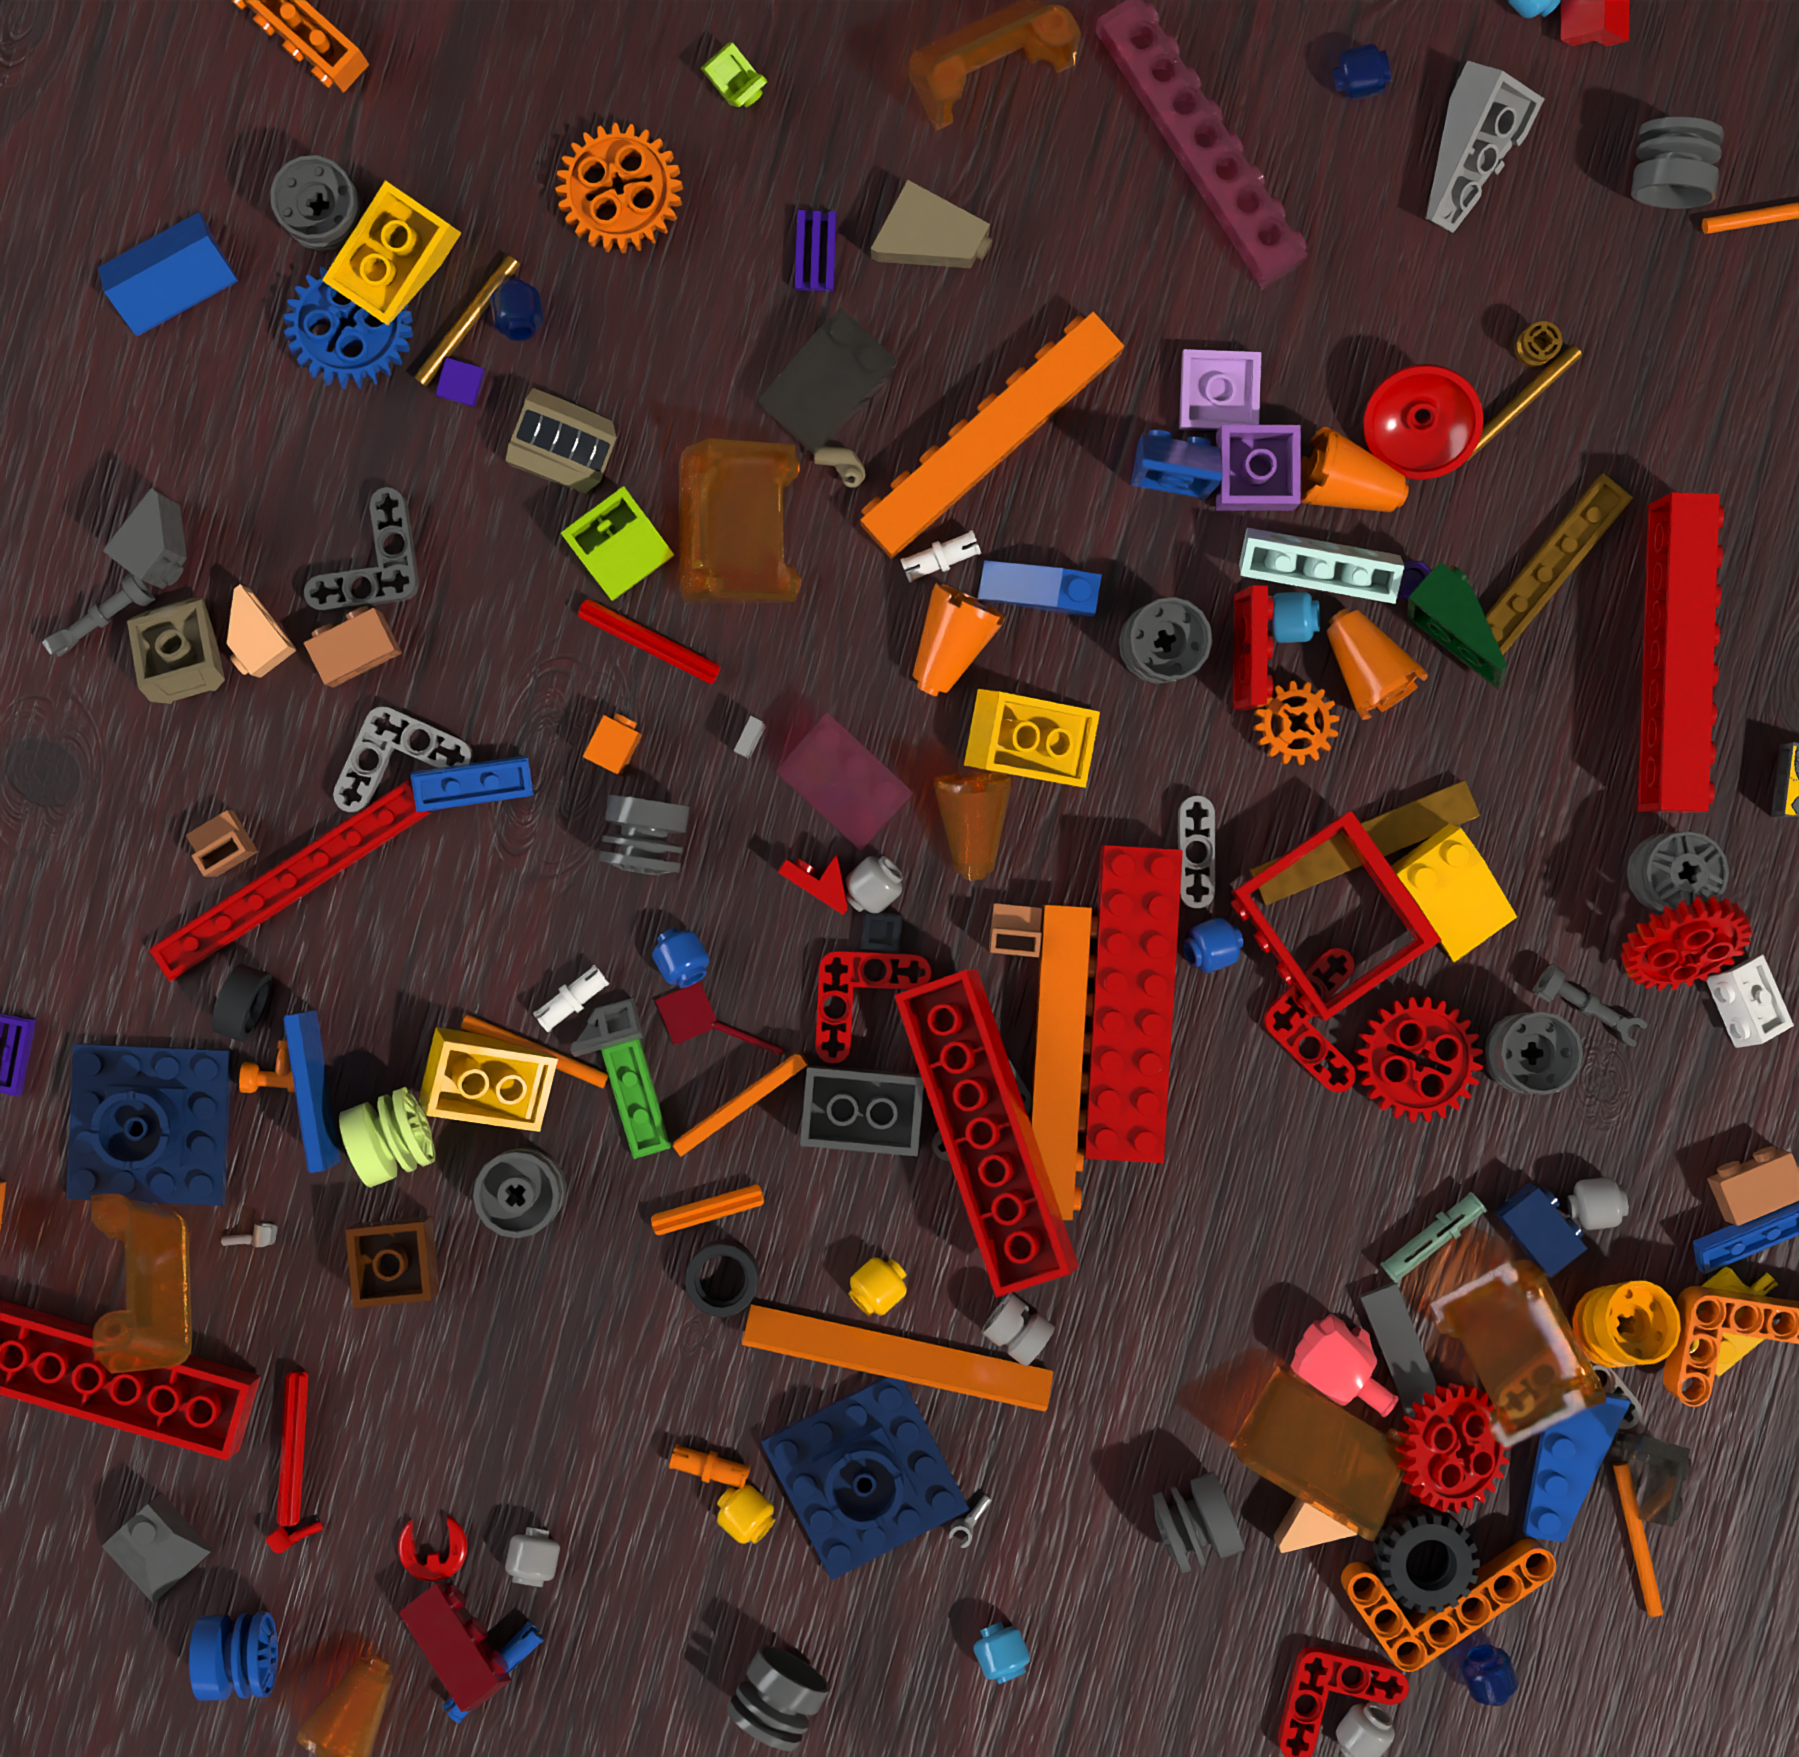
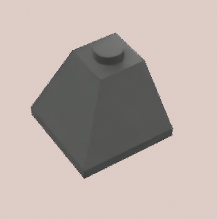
M162 1493L148 1503L102 1545L105 1551L153 1604L213 1551Z

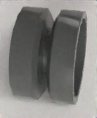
M521 1146L506 1150L483 1167L475 1181L473 1199L476 1213L486 1227L500 1236L521 1238L534 1235L556 1217L564 1204L567 1187L564 1173L552 1156L541 1149ZM519 1185L523 1186L526 1190L523 1193V1197L518 1196L515 1191Z

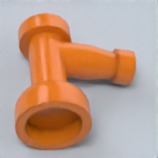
M278 1041L277 1049L279 1051L276 1058L275 1072L260 1071L256 1063L243 1062L239 1078L241 1093H253L259 1086L287 1088L288 1092L295 1093L287 1041Z

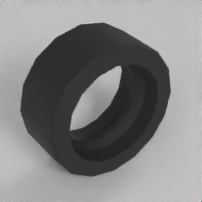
M242 963L237 965L226 979L217 999L212 1017L213 1032L242 1043L248 1040L258 1026L266 1008L272 986L271 975Z
M721 1239L707 1243L696 1251L687 1266L685 1286L688 1297L696 1308L708 1315L727 1317L738 1314L749 1306L757 1293L760 1278L757 1260L746 1247L735 1241ZM720 1255L730 1256L737 1260L743 1267L746 1277L745 1285L740 1294L726 1301L714 1300L706 1295L701 1288L699 1280L703 1265L712 1257Z

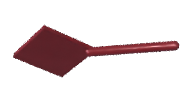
M701 981L655 1000L674 1045L712 1029H717L775 1054L782 1055L784 1053V1049L718 1022Z

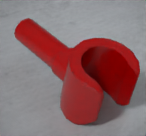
M320 1520L298 1529L290 1535L283 1526H280L269 1534L265 1541L273 1552L283 1553L295 1542L300 1541V1539L323 1530V1524Z

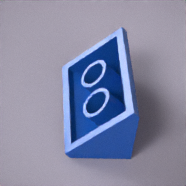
M200 212L98 267L104 293L137 337L238 282L237 277Z

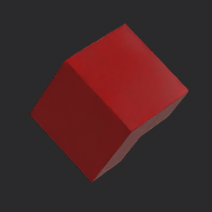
M1561 0V41L1571 46L1596 41L1607 47L1628 42L1629 0Z

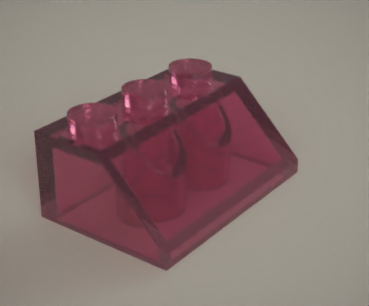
M828 713L803 738L776 771L860 851L914 794Z

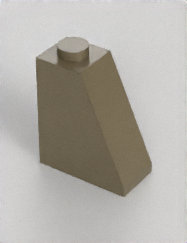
M907 180L871 247V258L877 262L971 268L976 258L981 261L984 259L992 244L993 239L988 237L990 224Z

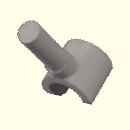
M255 1223L253 1234L222 1236L221 1243L223 1246L252 1244L254 1247H265L275 1243L278 1227L269 1223Z
M984 1494L965 1519H956L951 1525L949 1539L958 1530H963L968 1534L961 1542V1548H966L970 1545L973 1537V1526L992 1501L987 1495Z

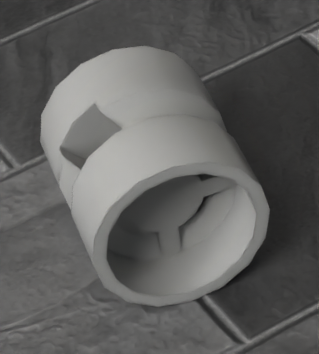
M1010 1293L988 1318L981 1334L998 1347L1004 1344L1007 1345V1353L1026 1367L1044 1348L1053 1334L1055 1326L1039 1313L1030 1315L1028 1313L1029 1306L1013 1293Z

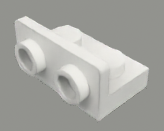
M1764 955L1751 957L1727 971L1708 976L1706 982L1725 1023L1727 1032L1736 1048L1763 1044L1794 1026Z

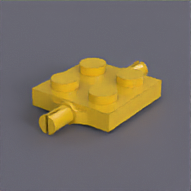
M1725 1266L1701 1287L1765 1296L1777 1287L1778 1284L1771 1275L1765 1273L1752 1286L1748 1287L1742 1283L1732 1269ZM1706 1300L1698 1305L1696 1315L1703 1313L1706 1309ZM1744 1306L1735 1312L1734 1321L1743 1315ZM1723 1333L1715 1375L1720 1377L1764 1339ZM1699 1339L1691 1343L1689 1353L1694 1352L1698 1348Z

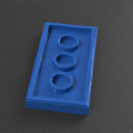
M317 1010L287 1015L283 1018L307 1169L310 1173L324 1171L341 1162Z

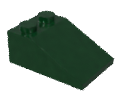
M1439 562L1409 596L1408 619L1499 690L1504 683L1507 663L1471 585L1468 584L1470 580L1459 568L1453 565L1448 568Z

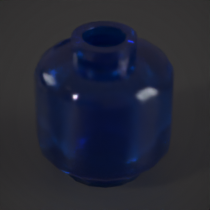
M1374 43L1343 51L1339 58L1340 66L1333 68L1337 92L1345 90L1347 97L1352 101L1380 95L1385 92L1387 82L1392 81L1387 51H1380L1379 47Z
M509 279L504 281L491 294L490 305L494 327L508 339L513 341L530 339L543 325L544 316L540 293L533 285L524 283L520 279Z
M1482 1644L1472 1648L1463 1660L1461 1666L1462 1675L1470 1696L1476 1702L1484 1705L1500 1706L1505 1704L1516 1693L1519 1685L1518 1678L1510 1656L1503 1649L1489 1644Z

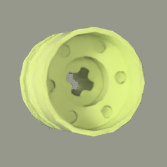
M406 1087L393 1091L392 1098L388 1094L378 1097L379 1115L368 1102L340 1112L339 1123L345 1148L358 1176L369 1188L397 1177L396 1159L407 1172L417 1169V1162L422 1167L435 1162V1149L428 1120L417 1100Z

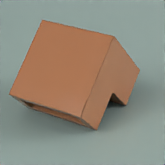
M233 810L224 811L186 834L187 839L196 852L191 856L204 877H218L258 852Z
M993 903L989 952L1039 957L1043 908Z

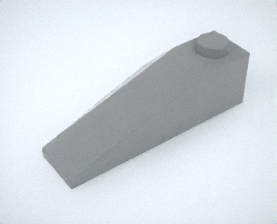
M1467 61L1449 100L1426 219L1449 232H1455L1480 199L1482 193L1481 186L1491 173L1498 175L1505 165L1502 161L1503 157L1512 145L1520 146L1528 135L1544 101L1543 97L1502 70Z

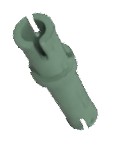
M1472 1192L1468 1193L1464 1199L1445 1214L1442 1211L1436 1215L1437 1220L1380 1265L1391 1279L1398 1283L1403 1276L1426 1260L1451 1238L1457 1240L1462 1236L1460 1231L1482 1213L1487 1212L1486 1208ZM1462 1214V1216L1459 1219L1452 1223V1221H1454L1457 1217H1459ZM1430 1240L1429 1243H1427V1244H1426L1425 1246H1423L1420 1250H1418L1415 1254H1413L1410 1258H1408L1406 1261H1404L1407 1257H1409L1412 1253H1414L1417 1249H1419L1422 1245H1424L1427 1241Z

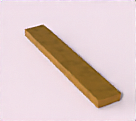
M1606 474L1599 475L1485 613L1487 622L1502 655L1505 654L1633 499L1629 493Z
M1463 780L1362 822L1361 825L1381 854L1386 856L1433 836L1449 823L1457 826L1479 817L1480 814L1466 780ZM1339 832L1257 890L1263 904L1266 906L1362 866V863ZM1278 858L1250 869L1251 876L1253 877Z

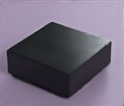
M864 911L860 950L899 954L903 915Z

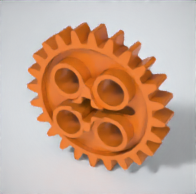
M614 123L612 134H606L600 125L597 130L598 138L593 139L588 133H583L586 145L581 147L576 143H572L571 147L576 156L574 158L569 156L562 157L564 164L569 170L557 171L559 180L566 183L555 187L558 196L566 197L558 205L561 212L571 211L565 220L568 226L578 224L575 233L579 238L590 233L588 240L590 246L594 247L601 239L603 240L605 251L609 252L613 243H618L623 254L626 252L627 243L633 242L635 248L640 251L642 238L646 237L649 242L655 244L653 231L657 229L666 234L668 230L663 222L664 219L672 221L677 219L675 212L670 206L682 205L681 198L673 194L683 190L682 181L673 179L680 174L679 166L669 165L674 157L671 150L661 153L664 145L660 138L651 144L649 143V130L645 129L637 137L633 124H630L626 133L623 134L620 132L618 124ZM637 157L642 160V163L635 171H627L622 168L626 159ZM593 169H601L605 172L602 180L597 183H590L585 180L588 172ZM647 176L653 178L650 182H644L643 180ZM622 182L624 193L617 195L615 184ZM591 194L598 195L591 201L587 200V196ZM641 194H650L654 197L653 203L647 208L636 207L634 205L635 199ZM610 205L617 209L615 216L610 220H601L597 217L598 211L604 206Z

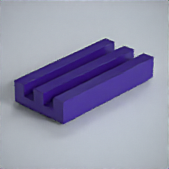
M805 210L797 211L795 291L834 292L836 211H828V213H821V211H813V213L805 212ZM806 222H813L810 282H803ZM821 223H828L826 283L818 282Z
M0 1013V1043L4 1023L9 1024L0 1071V1093L21 1096L36 1019ZM19 1026H22L11 1086H8Z

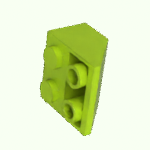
M624 486L561 532L576 555L612 601L675 556Z

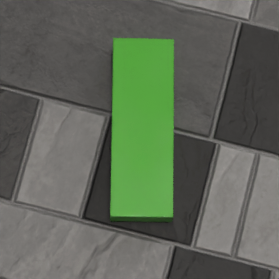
M640 1039L601 1049L633 1159L670 1149L672 1146Z

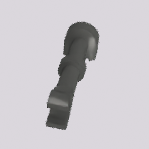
M132 573L121 580L123 588L121 591L101 605L98 603L88 608L87 615L70 627L49 636L42 644L50 655L55 653L59 657L73 648L80 638L97 626L104 627L110 623V617L131 602L141 606H148L156 599L151 594L152 592L147 587V584Z
M1554 964L1550 965L1542 973L1532 990L1534 995L1548 1003H1551L1557 994L1576 1005L1578 1012L1586 1017L1592 1015L1615 1030L1618 1040L1625 1045L1636 1046L1637 1044L1635 1040L1628 1036L1630 1026L1635 1025L1642 1029H1646L1648 1026L1641 1018L1624 1017L1600 1003V998L1592 992L1586 994L1566 982L1565 971Z

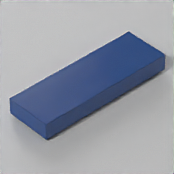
M528 755L411 772L417 812L534 796Z
M1799 1201L1739 1226L1733 1224L1693 1241L1696 1265L1701 1273L1707 1274L1798 1236Z

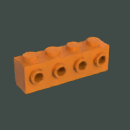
M230 0L240 10H243L245 6L250 8L256 14L253 21L269 36H272L274 32L285 40L282 47L295 60L301 62L305 58L312 64L314 68L310 72L328 89L334 84L344 93L369 66L360 49L305 0Z

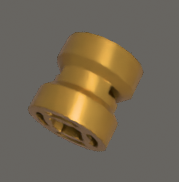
M1539 321L1530 325L1516 339L1514 351L1518 361L1524 366L1531 368L1540 367L1547 363L1561 349L1563 341L1559 328L1547 321Z

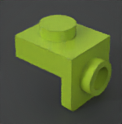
M733 42L726 44L701 67V70L730 106H750L763 94L760 88L767 83L765 77L756 73Z

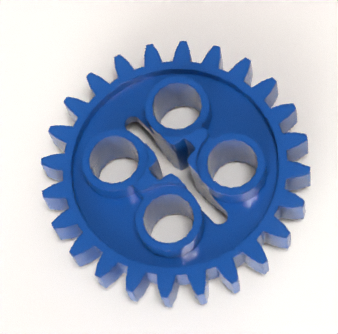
M320 267L321 279L317 281L312 276L307 275L309 288L295 287L300 300H287L289 309L294 312L284 314L283 316L285 323L291 326L284 330L286 339L293 341L288 345L291 354H300L297 361L301 368L310 365L309 373L313 379L323 372L324 382L328 386L336 377L339 379L342 389L346 388L349 379H354L358 389L362 388L363 378L367 376L375 385L377 384L376 373L378 371L391 376L388 366L390 362L401 366L402 360L397 351L409 352L410 350L408 342L403 339L413 337L412 327L405 325L413 321L411 312L405 311L408 304L389 326L385 323L378 327L368 326V320L374 317L372 314L353 301L346 305L335 303L336 299L342 294L322 281L327 270L324 267ZM355 321L356 326L352 328L350 325ZM344 323L348 325L344 329H342V325ZM326 324L330 326L329 331L324 335L312 334L313 329L317 325ZM336 344V348L332 352H327V349L332 348ZM352 346H358L363 349L361 354L353 358L343 355L345 350Z

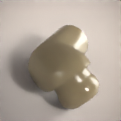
M816 445L815 464L835 466L842 477V482L847 487L854 488L865 479V468L852 449Z

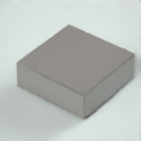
M750 716L734 749L735 753L747 759L751 758L766 727L763 721Z

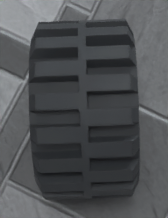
M1415 1504V1510L1413 1511L1408 1506L1399 1508L1402 1515L1396 1518L1391 1513L1386 1518L1390 1523L1388 1527L1385 1528L1380 1525L1377 1531L1380 1541L1374 1540L1373 1550L1377 1554V1556L1373 1557L1374 1566L1379 1571V1577L1396 1600L1399 1599L1409 1609L1415 1606L1418 1612L1428 1613V1608L1432 1607L1435 1613L1444 1612L1443 1605L1447 1603L1454 1608L1459 1605L1456 1598L1461 1594L1467 1598L1471 1593V1590L1467 1587L1468 1583L1476 1584L1478 1575L1473 1570L1480 1567L1479 1558L1474 1553L1478 1551L1475 1542L1469 1537V1533L1448 1512L1444 1513L1432 1507L1428 1509L1424 1504ZM1426 1540H1437L1444 1543V1559L1434 1572L1424 1576L1407 1573L1406 1559L1415 1545Z

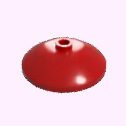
M1434 364L1408 366L1385 378L1372 393L1364 414V435L1372 455L1404 475L1405 478L1416 480L1441 477L1460 467L1476 449L1483 430L1482 405L1473 386L1456 371ZM1420 409H1426L1430 412L1425 419L1417 418L1415 413Z

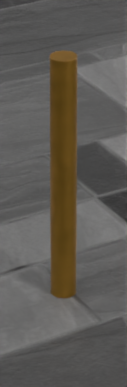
M510 255L506 256L415 374L414 378L426 387L443 366L445 359L449 358L520 266Z
M1570 345L1483 426L1480 441L1466 461H1469L1582 356L1581 351L1575 345Z

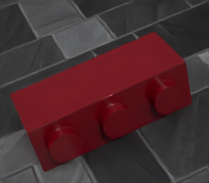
M436 1583L398 1613L461 1712L475 1710L512 1681L506 1672L508 1664L498 1651L491 1649L485 1639L487 1632L481 1622L475 1617L472 1618L464 1606L466 1599L462 1592L455 1585H450V1583Z

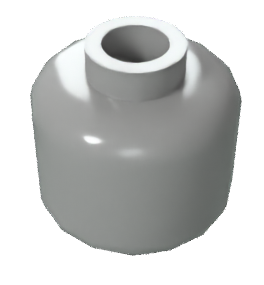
M869 856L846 876L845 883L849 891L846 894V898L857 911L861 912L865 909L871 913H880L900 896L903 875L898 867L887 857Z
M1610 1177L1580 1180L1574 1186L1573 1195L1567 1196L1570 1218H1577L1579 1224L1585 1230L1617 1227L1622 1222L1623 1216L1628 1215V1200L1623 1185H1617Z
M526 1527L525 1535L517 1534L511 1538L505 1570L509 1575L513 1576L512 1582L543 1587L544 1581H550L554 1578L560 1545L555 1540L548 1539L549 1531Z
M1359 1703L1352 1706L1336 1730L1342 1754L1345 1757H1382L1395 1736L1392 1726L1393 1721L1390 1715L1374 1703Z

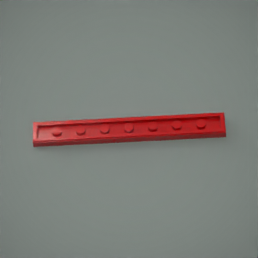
M407 780L148 950L168 981H174L431 814V811H416L412 782Z

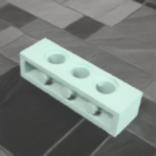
M1247 527L1239 569L1240 576L1395 604L1404 564L1401 556L1397 554Z

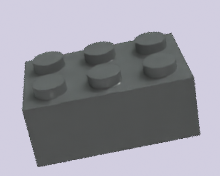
M808 1064L800 1146L918 1156L924 1090L921 1074Z

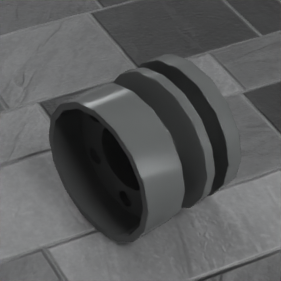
M1664 117L1642 124L1638 131L1640 144L1636 148V155L1643 163L1638 164L1634 169L1631 191L1633 199L1645 205L1669 209L1695 208L1712 203L1717 197L1719 171L1717 167L1711 164L1718 162L1722 155L1720 148L1724 138L1722 126L1712 121L1692 117Z
M313 155L300 156L287 162L275 175L270 190L271 207L279 223L303 247L317 252L335 251L343 247L364 215L363 201L346 172L334 161ZM321 201H324L329 209L322 210L320 216H318L313 208L320 207Z
M1175 597L1157 599L1133 612L1123 624L1119 638L1120 655L1128 670L1140 680L1154 684L1177 681L1198 671L1208 658L1212 644L1210 624L1203 612L1190 601ZM1159 636L1161 638L1167 637L1169 640V644L1164 647V650L1162 647L1155 648L1153 641L1157 640Z
M608 795L605 820L622 827L621 834L602 835V841L617 843L619 847L618 853L600 851L599 861L607 862L619 868V870L650 875L671 872L680 873L681 863L665 861L664 857L665 851L683 853V847L668 842L667 838L669 833L686 832L690 807Z
M1690 831L1666 832L1650 836L1638 844L1630 856L1627 869L1629 887L1637 900L1649 909L1663 913L1665 906H1669L1672 910L1678 908L1681 900H1684L1686 905H1690L1696 897H1700L1702 902L1705 903L1709 898L1715 896L1718 901L1726 889L1729 876L1727 859L1719 845L1704 834ZM1683 866H1687L1689 872L1684 875V879H1680L1678 873L1683 870Z
M1545 1012L1519 1013L1504 1017L1492 1026L1485 1038L1483 1048L1485 1067L1494 1082L1509 1092L1520 1094L1546 1095L1560 1092L1574 1081L1581 1069L1583 1058L1581 1040L1572 1025L1556 1014ZM1521 1050H1532V1057L1522 1058Z
M1214 1471L1190 1480L1193 1499L1185 1501L1176 1486L1170 1487L1176 1505L1169 1508L1161 1491L1152 1494L1155 1505V1521L1168 1555L1179 1566L1182 1574L1191 1571L1185 1554L1194 1550L1198 1563L1202 1567L1206 1565L1203 1546L1211 1544L1220 1559L1245 1550L1232 1512Z
M761 1646L747 1669L746 1674L751 1682L744 1681L739 1683L736 1689L737 1695L731 1697L726 1711L730 1718L752 1737L776 1749L791 1752L797 1750L802 1741V1734L806 1733L809 1729L810 1721L806 1715L818 1713L829 1693L830 1685L816 1669L800 1658L776 1647Z

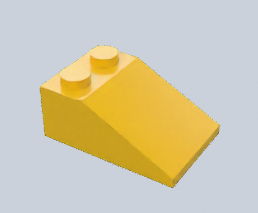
M385 181L322 281L389 326L441 266L461 235V232Z
M978 689L964 765L1086 788L1100 712L999 691Z
M1449 823L1391 865L1395 874L1442 939L1439 944L1452 962L1459 960L1517 917L1484 859L1462 828Z
M436 1027L418 1101L426 1116L540 1132L558 1058L479 1034Z

